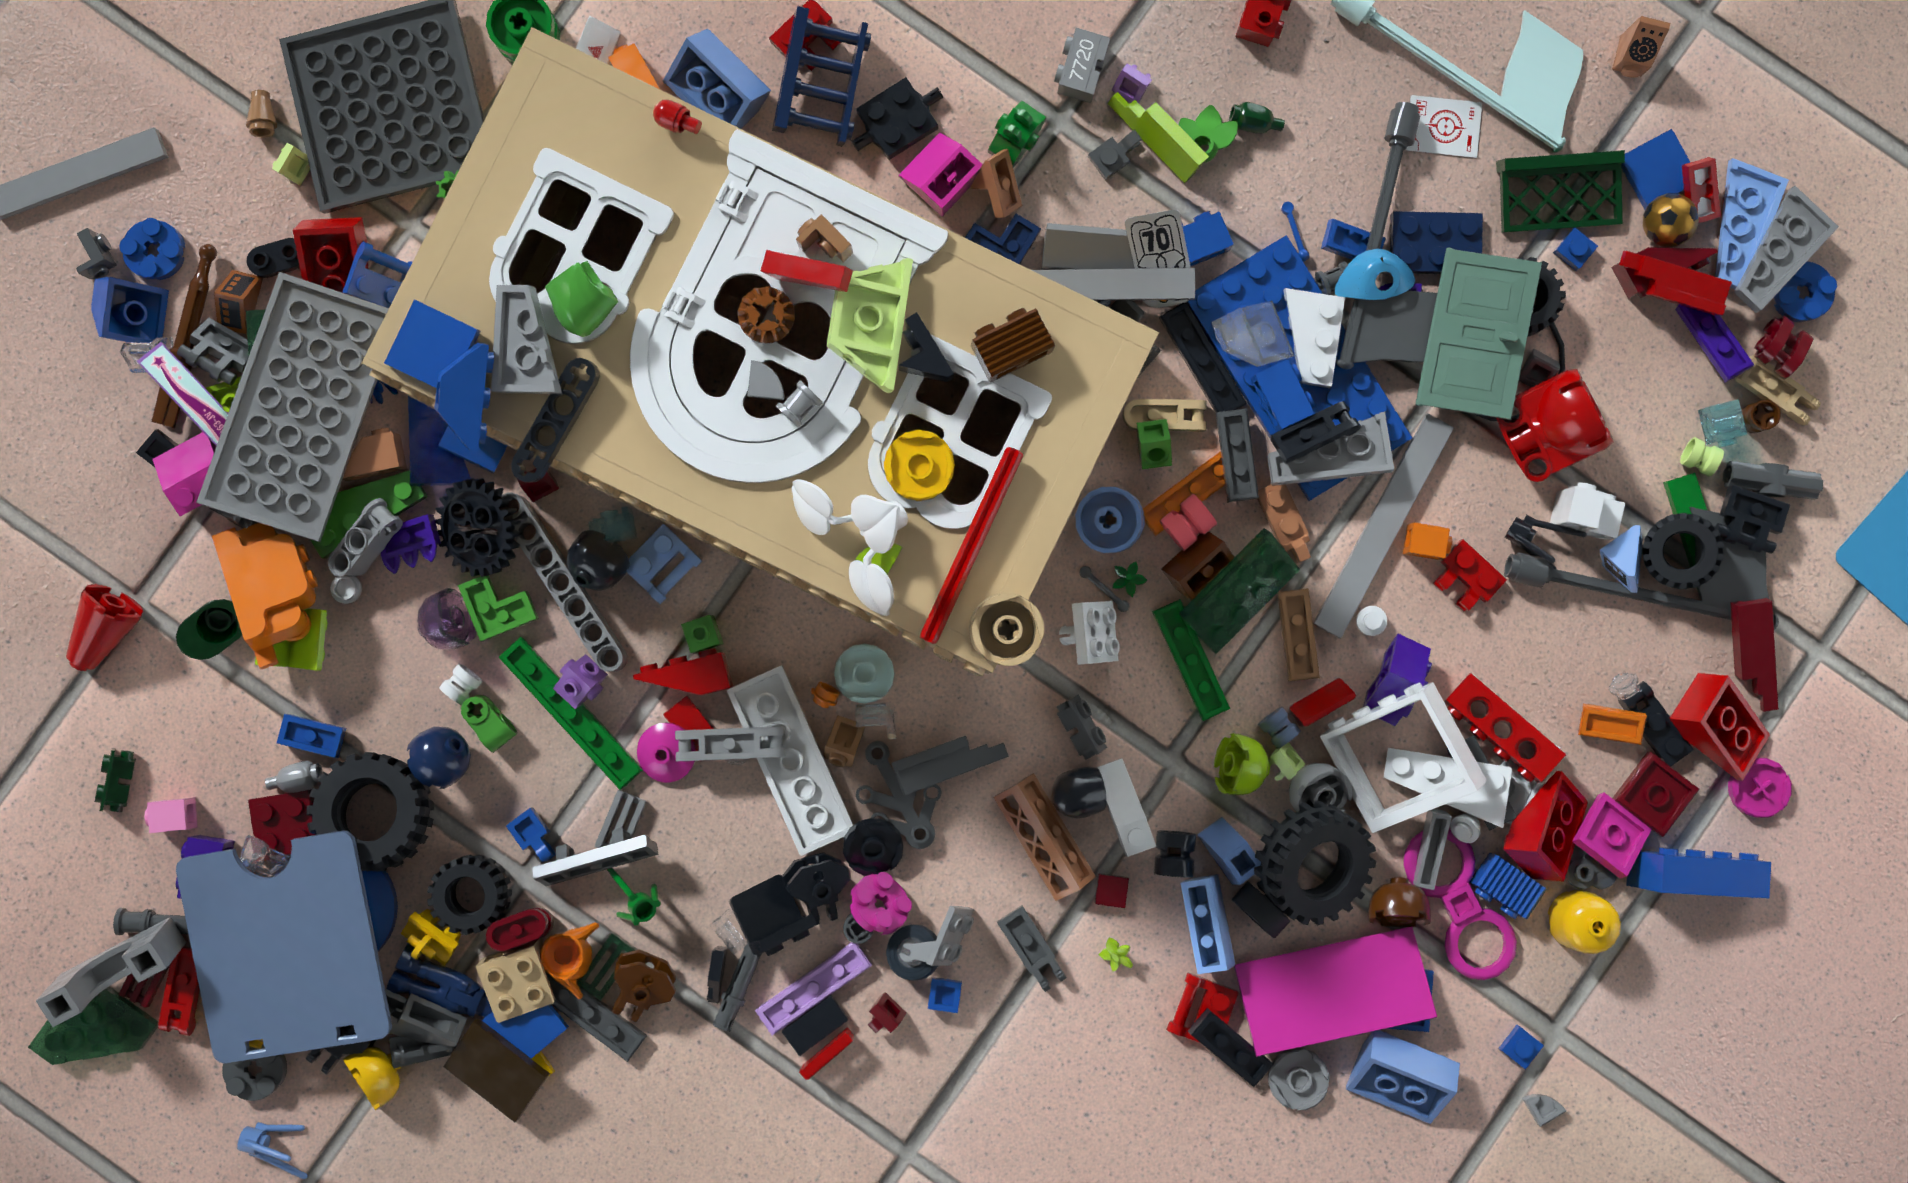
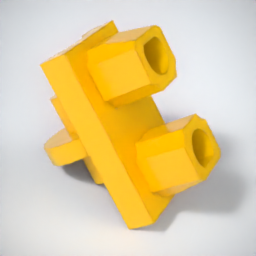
M429 909L424 910L420 914L414 911L409 916L406 926L400 933L408 939L406 942L415 948L411 953V957L416 960L424 954L432 960L434 958L445 966L459 945L458 941L461 937V932H449L450 927L441 931L435 926L438 917L433 918L430 913L432 911Z

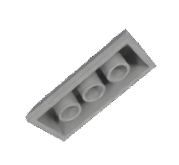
M1047 223L1041 270L1135 269L1127 231L1123 229Z

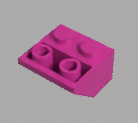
M939 132L899 174V178L943 217L971 187L983 164L960 143Z

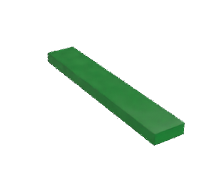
M520 637L499 656V659L619 790L626 787L643 771L640 764L584 703L574 709L553 689L560 680V677L523 637Z

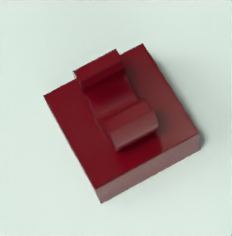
M535 468V469H533V470H531V471H529V472L535 473L536 470H537V468ZM549 470L537 482L518 480L520 487L532 502L559 489L557 481Z
M884 992L869 1011L873 1017L868 1026L875 1033L880 1031L883 1026L891 1033L899 1026L906 1012Z

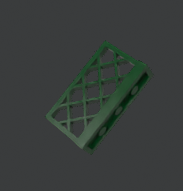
M1625 150L1505 158L1496 161L1497 173H1500L1501 232L1623 224L1621 163H1625ZM1602 171L1613 172V184L1607 191L1594 181ZM1586 172L1595 173L1590 177ZM1573 173H1578L1587 181L1577 193L1565 183ZM1556 174H1565V175L1563 176L1562 179H1560ZM1543 175L1550 176L1557 183L1547 195L1535 185ZM1527 176H1536L1532 181L1527 178ZM1519 177L1527 185L1518 197L1509 191L1508 178ZM1590 185L1602 195L1592 207L1580 197ZM1560 187L1572 197L1563 209L1550 199ZM1530 189L1543 199L1533 211L1521 202V199ZM1509 198L1513 201L1510 206H1509ZM1605 199L1613 205L1614 219H1603L1595 211ZM1575 201L1587 211L1580 221H1574L1566 214V211ZM1546 203L1558 213L1550 223H1544L1536 216ZM1517 205L1528 217L1521 225L1510 226L1509 213ZM1592 215L1596 220L1587 219ZM1562 217L1566 222H1558V220ZM1531 219H1532V220H1534L1537 224H1528V223H1529V222L1531 221Z

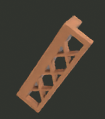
M1034 773L993 797L1055 901L1081 890L1096 877ZM1013 794L1019 804V809H1013L1006 797ZM1024 822L1033 827L1035 831L1034 836L1027 834L1024 829ZM1040 848L1048 852L1051 857L1050 863L1042 859L1039 854ZM1055 874L1063 877L1068 886L1067 888L1060 889L1055 880Z

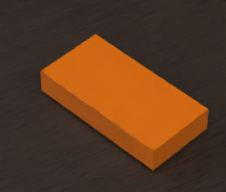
M1583 703L1578 735L1641 745L1647 715L1641 712Z

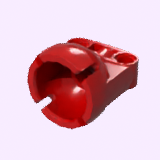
M1578 369L1566 370L1517 394L1514 406L1519 410V416L1515 420L1510 421L1497 418L1502 435L1517 464L1525 476L1534 482L1544 481L1550 475L1593 456L1614 443L1610 431L1605 427L1604 418L1586 383L1582 381V376ZM1540 459L1546 463L1547 468L1544 472L1536 474L1531 472L1528 465L1531 461Z

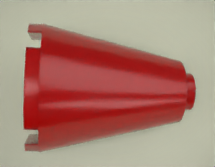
M91 584L85 587L81 593L66 653V658L70 661L69 664L73 668L80 671L95 669L141 620L143 608L134 599L122 592L119 597L109 593L112 588L104 585Z

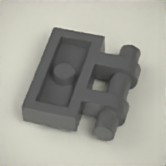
M208 317L190 335V343L195 345V347L191 349L183 344L179 347L177 355L186 359V363L193 368L199 367L210 373L209 376L218 382L224 381L231 386L235 383L237 375L228 370L233 367L243 373L254 343ZM209 353L219 359V361L215 363L205 356Z

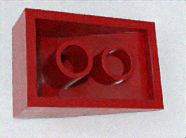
M363 218L302 220L293 229L302 279L342 293L357 249L363 241L367 243Z
M1698 673L1669 718L1685 740L1738 781L1744 780L1770 737L1769 732L1729 675Z
M1556 771L1513 820L1509 833L1504 840V851L1532 879L1564 882L1575 847V843L1572 841L1582 824L1588 805L1586 798L1562 771Z

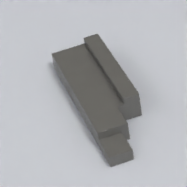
M963 736L897 760L891 764L902 794L905 796L1009 756L1004 743L990 748L985 744L970 750L967 737Z

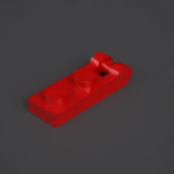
M183 946L170 963L158 1022L159 1030L170 1032L172 1029L178 1030L179 1034L187 1036L192 1035L196 1026L195 1013L200 993L192 948ZM175 1010L182 1011L180 1018H177L174 1014Z

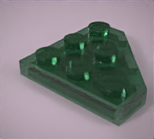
M109 986L95 996L85 1009L74 1017L54 1027L47 1020L28 1048L51 1065L138 1051L143 1049L158 1028V1021L127 998L119 996V993Z

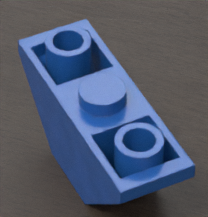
M478 342L438 373L434 406L435 411L466 448L473 452H478L479 444H485L487 424L481 421L483 408H489L490 388L485 387L486 373H492L494 365V352H489L488 344Z

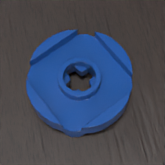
M147 218L132 226L119 245L127 267L136 275L146 279L164 280L170 278L180 270L185 259L183 257L185 241L180 232L168 223L154 218ZM159 243L160 246L157 248L159 254L157 256L148 255V247L151 244Z
M1806 262L1774 296L1776 302L1774 306L1781 316H1786L1792 322L1814 320L1824 315L1832 306L1837 282L1822 266L1813 262ZM1806 286L1809 296L1801 299L1799 297L1800 291L1797 290V287Z

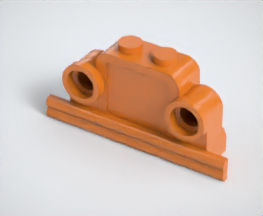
M261 523L238 531L233 527L212 536L244 641L254 651L260 669L274 666L279 662L273 645L285 640L291 642L301 640L311 629V620L304 610L310 608L315 603L316 593L314 588L318 587V582L313 571L307 569L305 562L310 561L308 552L304 544L297 546L291 536L278 534L273 527Z

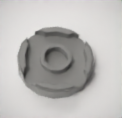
M1305 1048L1290 1049L1281 1052L1272 1061L1274 1065L1268 1071V1084L1272 1095L1283 1106L1291 1109L1307 1110L1317 1106L1325 1098L1330 1075L1326 1064L1314 1052Z

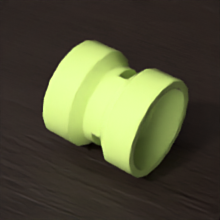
M1693 437L1686 445L1681 455L1680 463L1688 468L1695 466L1699 469L1700 473L1709 477L1720 466L1724 450L1717 446H1706L1703 440Z

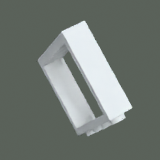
M1420 682L1406 688L1404 690L1405 695L1398 698L1394 694L1389 695L1378 701L1379 706L1376 708L1362 707L1353 712V718L1345 721L1343 717H1340L1328 724L1330 729L1320 736L1337 769L1348 777L1352 785V797L1372 833L1477 792L1487 781L1433 682L1422 686ZM1422 700L1463 777L1384 809L1344 733Z

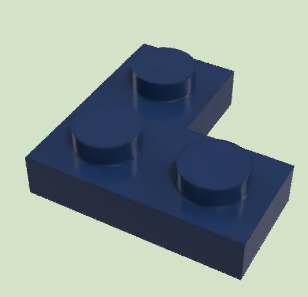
M1015 213L1000 238L976 223L973 224L965 238L1021 264L1041 232V228Z

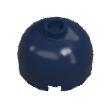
M434 726L419 733L408 744L407 751L410 749V758L407 760L408 767L414 777L427 787L434 785L440 787L439 789H445L459 781L469 768L471 757L469 745L465 738L452 728Z

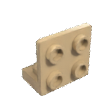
M541 939L483 957L476 965L496 1022L500 1023L554 1003L555 997L539 957L543 945Z

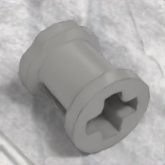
M802 381L796 384L797 389L784 403L779 402L776 405L798 428L802 425L801 420L815 405L820 406L823 403Z

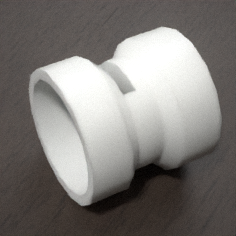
M458 663L453 669V676L445 680L439 688L450 699L462 705L469 698V693L473 689H477L483 681L469 668Z

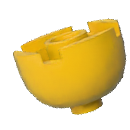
M370 1046L363 1053L349 1054L342 1059L375 1111L388 1103L397 1093L400 1085L397 1070L402 1067H393L391 1053L386 1055L380 1048Z

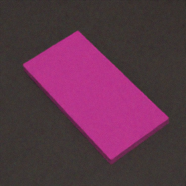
M1412 926L1234 965L1256 1057L1437 1018Z

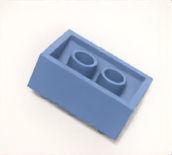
M708 28L686 38L663 79V82L681 100L740 129L759 112L771 92Z
M1373 1031L1361 1046L1347 1082L1346 1090L1431 1124L1457 1094L1460 1063L1419 1047L1416 1044L1399 1039L1387 1032Z

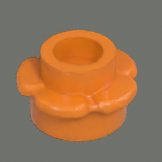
M818 682L816 688L811 689V694L814 695L813 701L823 708L837 705V698L840 693L833 686L824 682Z

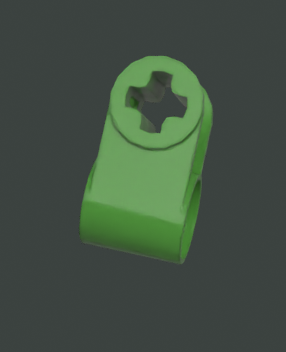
M476 695L463 702L461 707L463 718L475 731L482 744L492 753L517 735L518 732L514 725L501 713L489 697ZM481 703L483 706L480 710L481 714L474 715L472 711L475 709V705Z

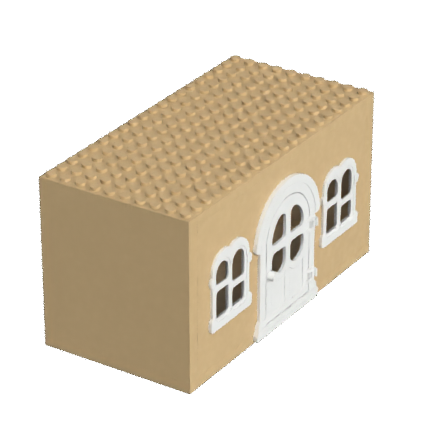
M531 28L362 361V364L372 369L369 375L434 409L435 387L384 364L414 299L480 330L481 332L476 343L488 344L489 352H493L497 285H530L535 287L537 292L561 243L566 246V251L551 281L575 263L579 262L581 264L588 261L601 282L607 284L612 289L618 303L590 335L581 337L568 332L560 324L554 314L546 288L537 293L558 379L566 365L575 358H584L592 361L597 365L600 372L597 386L550 466L652 517H656L680 531L682 530L707 544L709 543L733 557L736 556L742 561L760 570H764L788 584L791 583L815 597L818 596L841 610L845 609L868 623L873 622L882 630L896 637L899 632H902L901 636L907 642L923 650L928 645L934 648L933 653L935 656L949 663H952L955 658L965 663L962 669L976 676H983L984 673H993L997 664L989 662L980 656L972 645L969 635L971 616L981 602L994 595L1010 593L1029 600L1159 332L535 28ZM662 100H672L684 105L686 109L690 110L691 117L702 121L698 134L684 130L682 133H674L659 126L653 117L655 105ZM588 193L591 196L590 204L577 229L570 231L569 228ZM607 205L617 207L641 219L643 222V226L622 268L617 272L585 258L582 253L603 209ZM822 214L851 243L853 254L844 263L836 255L831 259L817 244L820 241L819 238L803 252L798 247L796 238L799 236L797 233L799 228L810 218L815 220ZM766 250L842 265L853 271H864L869 267L881 264L885 266L900 262L906 258L913 259L903 331L907 330L905 319L917 312L952 371L965 377L969 381V386L956 412L953 415H946L917 400L916 393L924 378L923 376L899 371V364L920 352L919 348L911 349L903 333L894 390L891 393H887L829 348L822 358L810 360L780 345L778 342L759 343L752 340L743 332L739 324L716 313L715 301L724 284L731 278L747 274L756 275L765 279L771 287L783 291L791 300L793 306L799 303L811 302L822 307L831 318L835 290L776 280L761 272ZM775 303L770 306L762 323L765 320L779 323L772 314ZM1025 308L1029 312L1036 308L1054 341L1055 347L1053 352L990 383L971 348L972 339L976 338L974 333L991 323L996 328L1008 322L1006 317L1018 309ZM704 331H711L742 346L746 351L745 358L729 390L721 397H713L706 394L699 386L693 363L694 347L697 337ZM751 360L761 363L772 361L805 377L808 381V388L823 403L820 406L815 405L801 420L802 425L799 428L783 413L761 419L749 415L744 409V400L748 394ZM585 366L584 369L577 368L574 372L578 376L574 387L566 384L564 389L573 391L580 397L582 391L575 388L581 380H589L590 375L586 373L588 367ZM486 373L485 387L490 388V403L488 409L483 408L481 421L487 424L486 435L518 450L550 394L492 392V373ZM985 389L992 390L1018 403L1021 407V412L1001 453L995 457L965 444L960 439L961 432L981 392ZM563 395L557 399L555 404L557 412L560 415L569 414L573 409L572 399L568 395ZM913 414L943 429V440L949 446L953 455H957L987 470L988 479L976 500L969 504L957 505L950 503L941 493L933 499L915 501L906 499L893 490L886 479L884 461L886 451L890 447L906 415ZM544 426L539 430L538 440L542 445L549 446L555 441L556 433L551 426ZM532 445L529 448L530 451L536 452L533 457L534 459L537 455H542L545 458L547 452L537 450ZM1007 447L1015 448L1023 453V458L942 634L936 644H931L921 639L920 633ZM797 479L804 480L822 489L832 501V515L835 517L851 515L852 501L860 495H869L887 502L896 501L903 506L907 513L908 522L906 526L897 530L894 544L900 545L903 548L888 573L894 591V601L888 616L880 615L866 607L856 596L850 584V563L856 559L860 552L869 547L864 536L860 534L861 530L855 525L854 521L837 525L830 523V531L825 535H817L809 531L799 519L794 506L792 495L793 481ZM1004 619L1002 620V627L997 629L998 634L1005 635L1008 640L1010 639V632L1014 630L1015 626L1014 624H1007Z

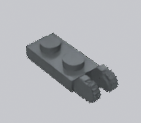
M1023 905L997 921L1029 973H1033L1045 992L1051 989L1049 981L1039 970L1045 964H1050L1054 975L1060 981L1067 978L1054 959L1056 956Z

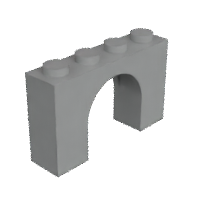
M169 917L61 973L36 1002L52 1027L81 1013L95 996L132 973L139 983L166 969L186 944V941L172 918Z

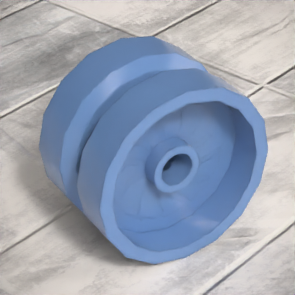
M1100 487L1089 492L1079 503L1075 514L1076 529L1081 540L1091 549L1101 553H1117L1132 547L1141 537L1145 526V514L1139 500L1130 492L1118 487ZM1113 514V517L1117 518V522L1109 526L1106 523V517Z

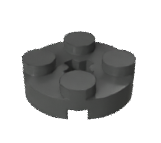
M250 1047L249 1050L252 1051V1050H258V1049H257V1048ZM285 1055L223 1063L222 1074L226 1083V1090L229 1094L244 1100L255 1101L264 1099L276 1091L285 1080L287 1074ZM252 1061H256V1066L262 1068V1072L257 1073L256 1077L252 1076L251 1072L248 1071V1066L252 1064Z

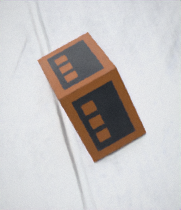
M232 270L214 292L217 322L236 333L249 335L263 277Z

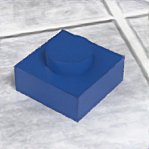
M1573 228L1553 253L1577 271L1596 250L1598 245L1577 228Z
M932 977L928 1009L958 1013L962 981Z
M1516 1025L1498 1049L1526 1070L1544 1045L1523 1028Z

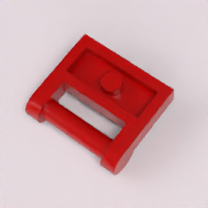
M1187 972L1185 982H1187L1174 1019L1169 1021L1166 1030L1178 1036L1199 1042L1188 1032L1190 1028L1184 1026L1198 987L1205 989L1193 1024L1206 1008L1210 1009L1228 1024L1239 992Z

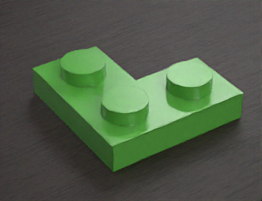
M489 575L485 577L480 576L458 585L481 642L539 619L528 591L520 592L499 601Z

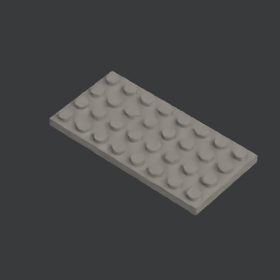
M279 272L196 503L321 542L378 380L369 375L372 369L362 364V361L389 308Z

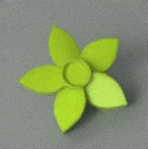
M1109 937L1106 942V948L1098 955L1104 960H1111L1110 965L1113 972L1119 968L1120 964L1128 968L1133 967V963L1126 956L1130 951V945L1119 947V943Z

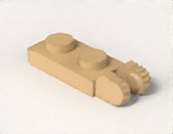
M1755 354L1752 355L1750 359L1754 366L1737 376L1735 381L1762 400L1774 402L1779 407L1781 413L1786 414L1787 417L1798 424L1807 425L1811 420L1810 417L1794 406V404L1798 401L1811 410H1818L1821 402L1805 391V387L1790 377L1783 379L1774 372L1775 367L1770 363L1763 364L1755 357Z

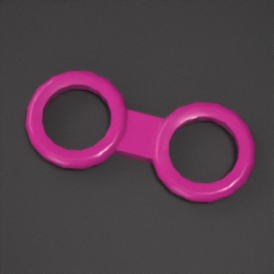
M1449 828L1447 840L1454 843L1460 851L1462 857L1461 871L1457 878L1449 884L1435 885L1434 890L1421 889L1425 892L1426 896L1441 899L1452 921L1446 931L1444 947L1448 960L1456 971L1469 979L1487 980L1495 978L1509 968L1516 955L1517 940L1514 929L1501 914L1492 909L1481 908L1469 885L1474 875L1476 862L1473 848L1470 843L1458 840ZM1423 830L1411 839L1405 850L1403 865L1407 879L1411 884L1414 881ZM1479 920L1489 921L1494 924L1501 932L1503 939V949L1499 958L1491 965L1482 968L1467 964L1460 956L1458 949V940L1462 930L1470 923Z

